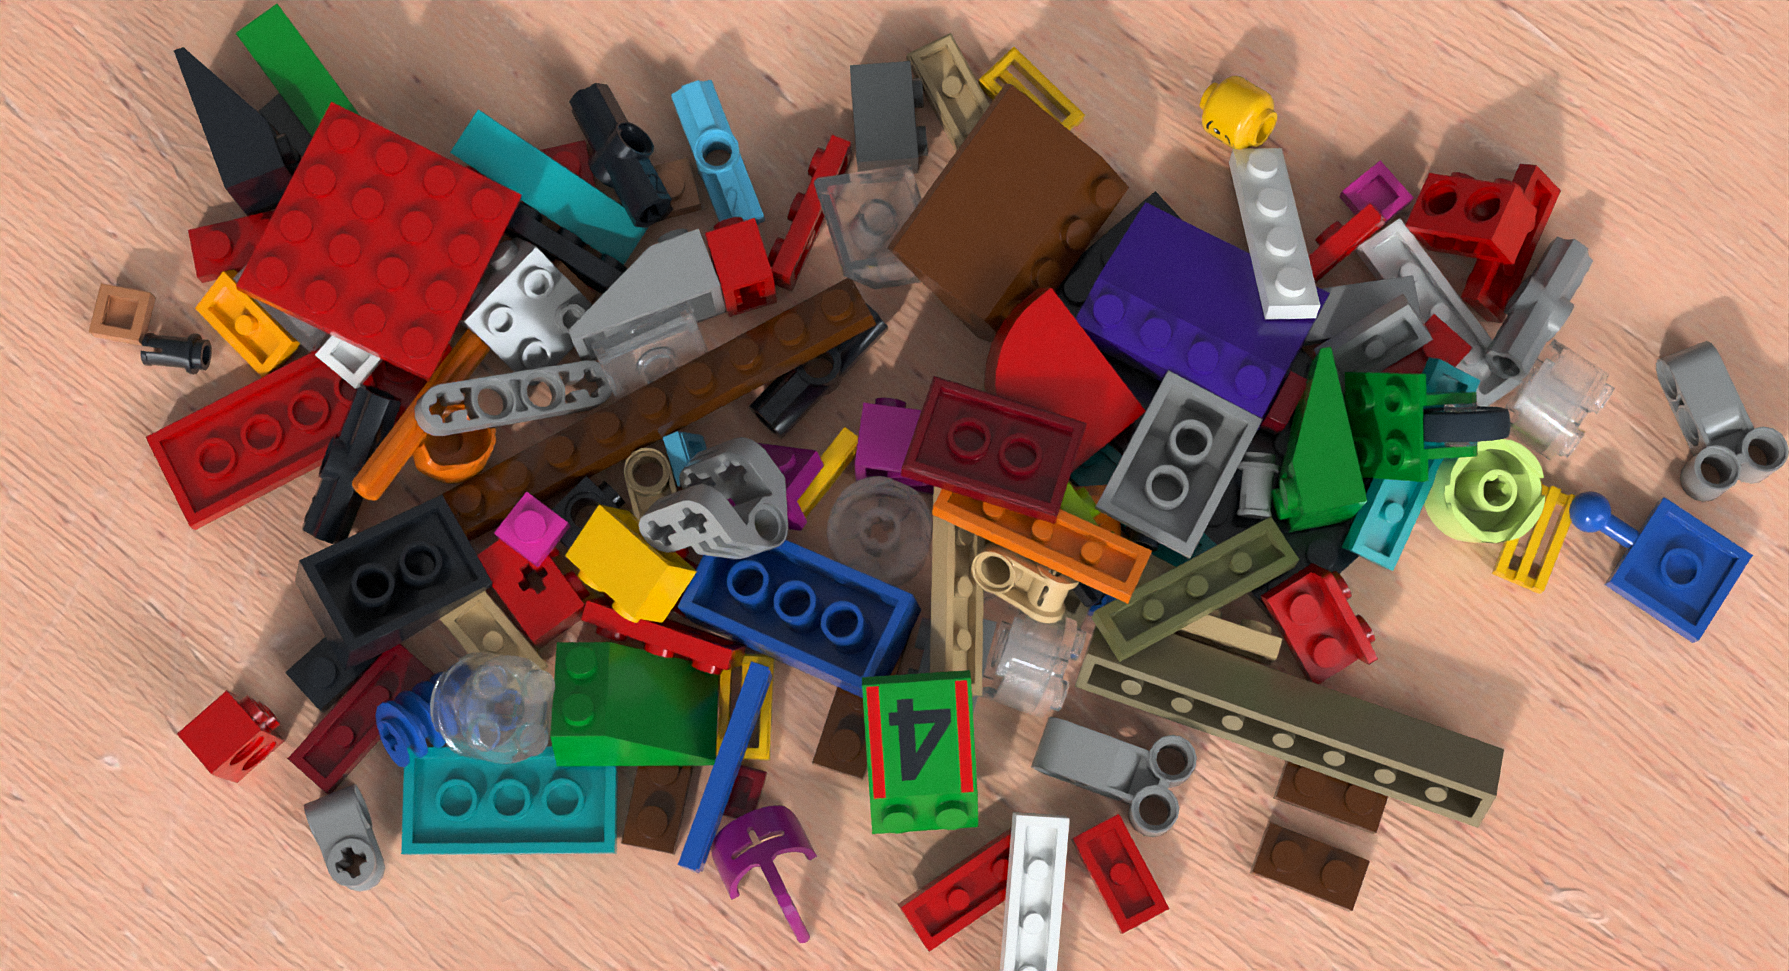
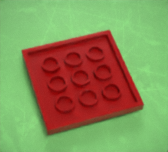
M331 102L237 282L236 288L242 293L430 382L515 213L522 195Z

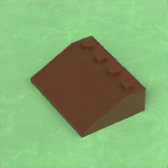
M1006 83L887 248L977 338L993 342L1004 320L1013 309L1035 290L1051 287L1056 292L1129 189V186L1101 155L1016 87Z

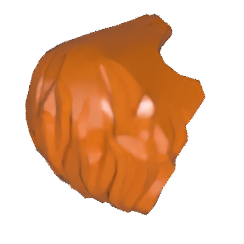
M461 401L458 405L448 406L441 415L442 422L445 423V418L454 411L464 410V401ZM492 427L446 436L427 434L412 454L415 466L422 474L445 484L466 482L481 473L488 463L496 443V429Z

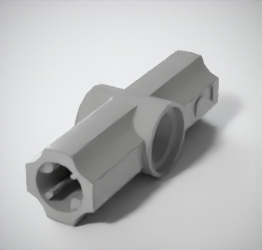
M1558 236L1549 244L1532 275L1528 276L1521 283L1504 309V313L1508 316L1483 356L1488 361L1489 369L1503 379L1511 378L1521 381L1528 375L1546 342L1551 340L1561 329L1574 308V304L1570 300L1581 285L1585 274L1589 271L1593 262L1585 245L1576 239L1569 240Z

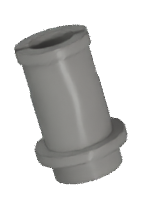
M1245 452L1243 462H1240L1238 469L1242 470V481L1237 515L1246 518L1267 519L1271 517L1274 473L1279 472L1280 466L1275 465V455Z

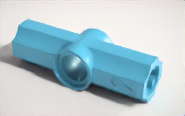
M697 80L683 85L677 92L671 94V99L696 161L698 174L704 182L718 221L720 222L732 217H742L744 221L755 218L757 225L765 221V216L742 160L738 141L732 134L712 80ZM714 150H724L731 154L730 159L720 166H713L705 162L707 155Z

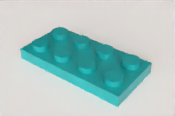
M552 746L428 747L427 755L422 758L416 757L407 748L410 763L404 767L401 854H617L618 766H557Z

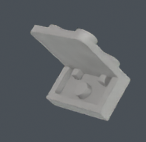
M515 236L511 241L506 240L498 245L460 324L474 332L513 372L557 365L574 347L568 330L592 304L536 246ZM531 381L528 385L534 386L541 381Z

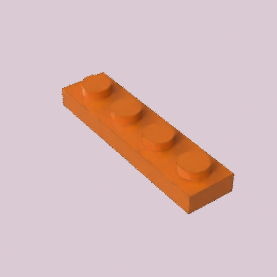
M945 489L941 490L933 505L932 515L1127 604L1152 553L1150 549L1061 509L1055 524Z

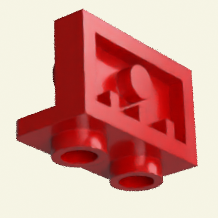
M1314 563L1261 595V598L1306 680L1321 684L1358 659L1370 665L1378 660V657L1371 646V643L1376 640L1372 629L1361 615L1357 614L1355 616L1347 602L1352 597V594L1345 580L1337 571L1330 572Z

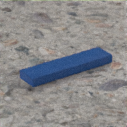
M752 661L750 663L678 865L684 869L698 874L700 871L703 872L772 680L769 667Z

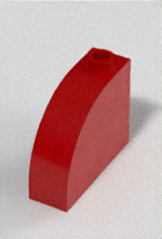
M1051 287L1035 290L1013 309L997 331L986 361L985 392L1087 423L1072 472L1146 412Z

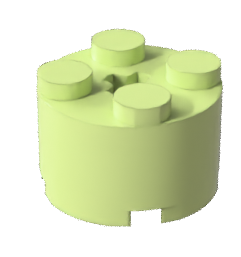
M1507 439L1481 442H1452L1451 445H1478V456L1444 458L1436 473L1434 484L1424 503L1427 514L1434 525L1445 535L1455 540L1478 543L1510 541L1520 538L1531 530L1541 516L1545 503V495H1541L1542 486L1540 479L1544 478L1540 463L1531 451L1522 444Z

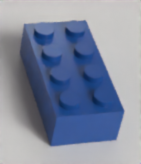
M785 540L779 547L744 559L703 555L696 569L697 572L690 581L678 605V608L692 623L735 642L747 645V647L861 698H863L861 677L891 675L922 610L913 594L788 540Z

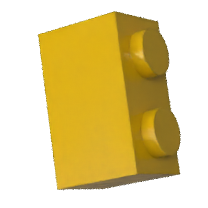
M601 504L597 506L565 555L580 569L578 577L585 584L597 591L608 594L614 600L612 608L619 615L634 623H638L640 619L663 623L697 572L676 552L666 553L652 547L640 533L639 520L629 511Z

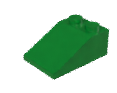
M1331 347L1321 348L1304 374V378L1307 379L1306 388L1296 406L1277 481L1278 488L1272 491L1277 518L1279 520L1286 519L1288 532L1350 521L1367 502Z
M557 642L550 732L556 765H714L717 757L719 675L700 671L692 667V661L676 657H661L642 649L612 642Z

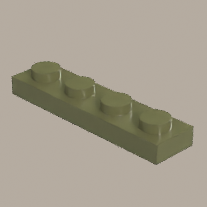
M1269 517L1136 588L1128 604L1116 599L1095 610L1092 620L1118 661L1121 662L1296 566L1299 558L1272 517Z

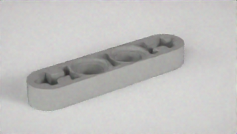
M585 360L440 384L431 387L417 400L414 408L415 419L418 426L424 432L433 436H446L589 411L597 408L611 396L613 378L610 371L603 364L597 361ZM584 374L588 382L596 381L598 389L591 393V397L585 389L572 391L565 396V386L576 384L584 378ZM531 381H541L550 388L552 400L549 406L539 407L529 400L527 387ZM492 389L501 396L503 409L499 415H489L480 408L478 395L481 390ZM437 398H439L441 405L446 407L458 405L464 400L465 409L451 413L445 418V423L442 422L440 415H431L429 408L437 402Z

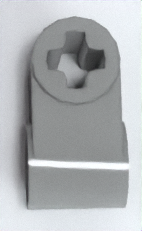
M353 784L304 804L309 827L321 849L332 879L350 890L359 892L370 890L378 885L383 878L385 870L384 858L372 829V821L367 805L357 785ZM354 854L367 860L359 866L361 873L359 876L346 871V868L353 865L352 855Z

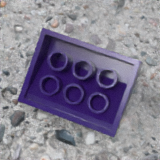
M1145 202L1098 276L1076 320L1100 351L1161 382L1169 370L1263 419V422L1330 293L1316 286L1320 301V308L1316 318L1265 319L1250 253Z

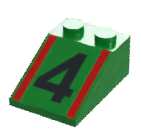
M970 670L861 677L872 834H900L912 831L956 830L959 828L979 827Z

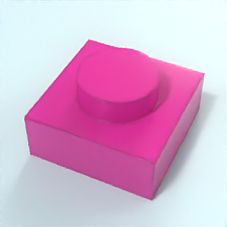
M1381 160L1346 187L1339 196L1354 215L1358 214L1369 203L1375 205L1387 219L1386 223L1406 208L1414 199Z
M526 492L494 534L536 567H539L571 526L567 521Z

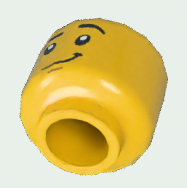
M1230 76L1220 84L1217 82L1212 83L1205 90L1200 100L1199 106L1203 110L1201 122L1203 129L1209 135L1232 149L1241 150L1251 146L1259 147L1268 139L1277 122V113L1274 111L1272 96L1241 76Z

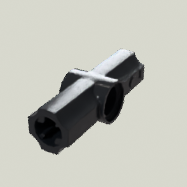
M594 83L590 87L578 90L569 103L572 106V114L593 150L592 155L588 158L591 172L603 184L614 188L635 227L648 228L654 223L664 221L674 208L671 205L672 199L649 160V157L654 152L652 140L640 127L628 122L607 84Z
M867 303L866 305L877 325L813 358L828 360L833 365L830 374L822 378H814L808 375L805 367L811 361L809 360L777 377L750 404V410L759 421L779 438L782 439L824 395H828L836 390L841 383L842 377L888 331V326Z
M358 383L338 435H333L325 452L318 475L321 480L304 517L302 531L309 533L316 539L331 544L348 538L363 501V497L353 489L352 481L393 428L401 405L400 398L377 387Z

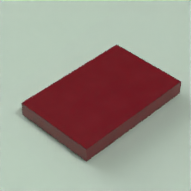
M933 376L901 468L900 476L1055 524L1087 423Z

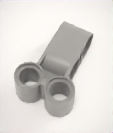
M1705 341L1657 359L1656 372L1659 383L1693 454V458L1684 465L1680 475L1682 488L1688 496L1702 502L1712 501L1735 485L1737 480L1749 484L1758 483L1784 465L1789 452L1787 441L1780 432L1773 428L1758 427L1754 429L1722 358L1712 343ZM1749 445L1757 446L1764 452L1767 459L1766 466L1759 465L1751 459L1748 452ZM1702 463L1710 464L1716 468L1720 476L1719 484L1710 483L1703 477L1700 469Z
M1049 717L1031 767L1048 776L1128 804V816L1133 828L1143 836L1156 837L1170 830L1179 814L1177 798L1168 788L1180 786L1190 777L1196 767L1197 757L1191 743L1181 736H1164L1157 740L1149 751L1075 723ZM1166 748L1176 749L1184 757V770L1176 775L1164 773L1158 767L1157 753ZM1150 797L1163 801L1168 811L1167 820L1160 825L1146 823L1139 813L1140 802Z

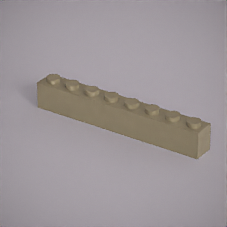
M1095 625L1075 684L1077 688L1477 828L1497 796L1504 753L1502 748L1176 634H1171L1119 662L1097 626Z

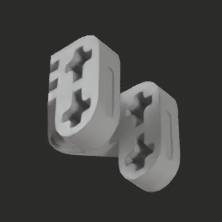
M744 437L734 438L698 452L680 473L679 480L683 490L659 498L639 521V530L643 538L659 551L666 553L675 552L692 546L697 554L744 559L779 547L785 542L788 535L785 477L758 443ZM731 498L736 506L732 507L727 499Z

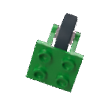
M1345 372V407L1362 478L1414 482L1429 481L1428 460L1478 456V442L1500 440L1509 437V410L1502 407L1477 406L1476 391L1427 393L1426 374ZM1444 405V407L1423 409V406ZM1424 442H1445V445L1424 446Z

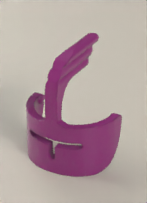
M782 805L766 806L746 813L727 824L715 836L711 847L715 866L731 900L740 896L737 886L742 877L752 868L761 867L799 943H806L810 939V934L773 860L777 855L790 852L803 853L808 860L816 858L817 855L800 821L787 807ZM751 830L755 831L759 841L782 834V836L766 840L738 856L746 848L753 845L749 836Z

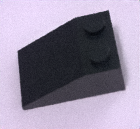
M184 47L174 50L225 189L247 216L276 209L301 161L297 149L293 150L286 133L277 135L269 122L188 50Z
M442 494L299 560L295 578L299 590L344 671L392 649L492 587L493 584Z

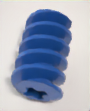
M457 662L447 672L436 673L430 678V682L421 681L413 687L412 691H402L399 693L394 701L386 700L377 706L375 715L380 739L391 759L399 767H406L410 763L407 748L416 757L422 758L428 753L426 738L434 747L441 748L446 743L443 729L451 737L457 739L463 734L461 719L469 728L475 729L481 724L479 711L486 718L493 719L496 716L497 705L495 696L483 677L468 664Z

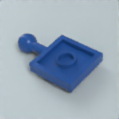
M1593 491L1580 493L1572 500L1569 507L1571 522L1577 529L1588 533L1601 531L1627 548L1604 585L1692 643L1700 640L1753 556L1665 497L1656 503L1639 531L1611 514L1609 501L1600 493Z

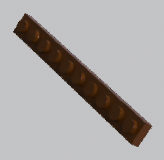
M850 276L442 495L470 542L500 526L526 492L543 503L577 485L586 476L588 478L629 457L633 452L652 445L663 439L662 437L682 429L877 324Z

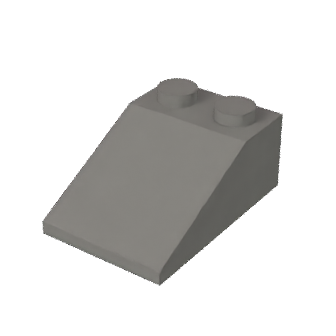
M684 228L676 229L662 235L658 239L659 243L649 246L568 330L581 361L598 360L726 312L721 286L699 228L690 232Z
M1168 370L1095 509L1190 559L1263 419Z

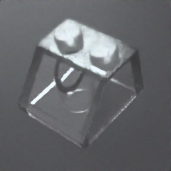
M910 164L816 178L814 186L843 276L874 290L921 282L887 248L922 200Z

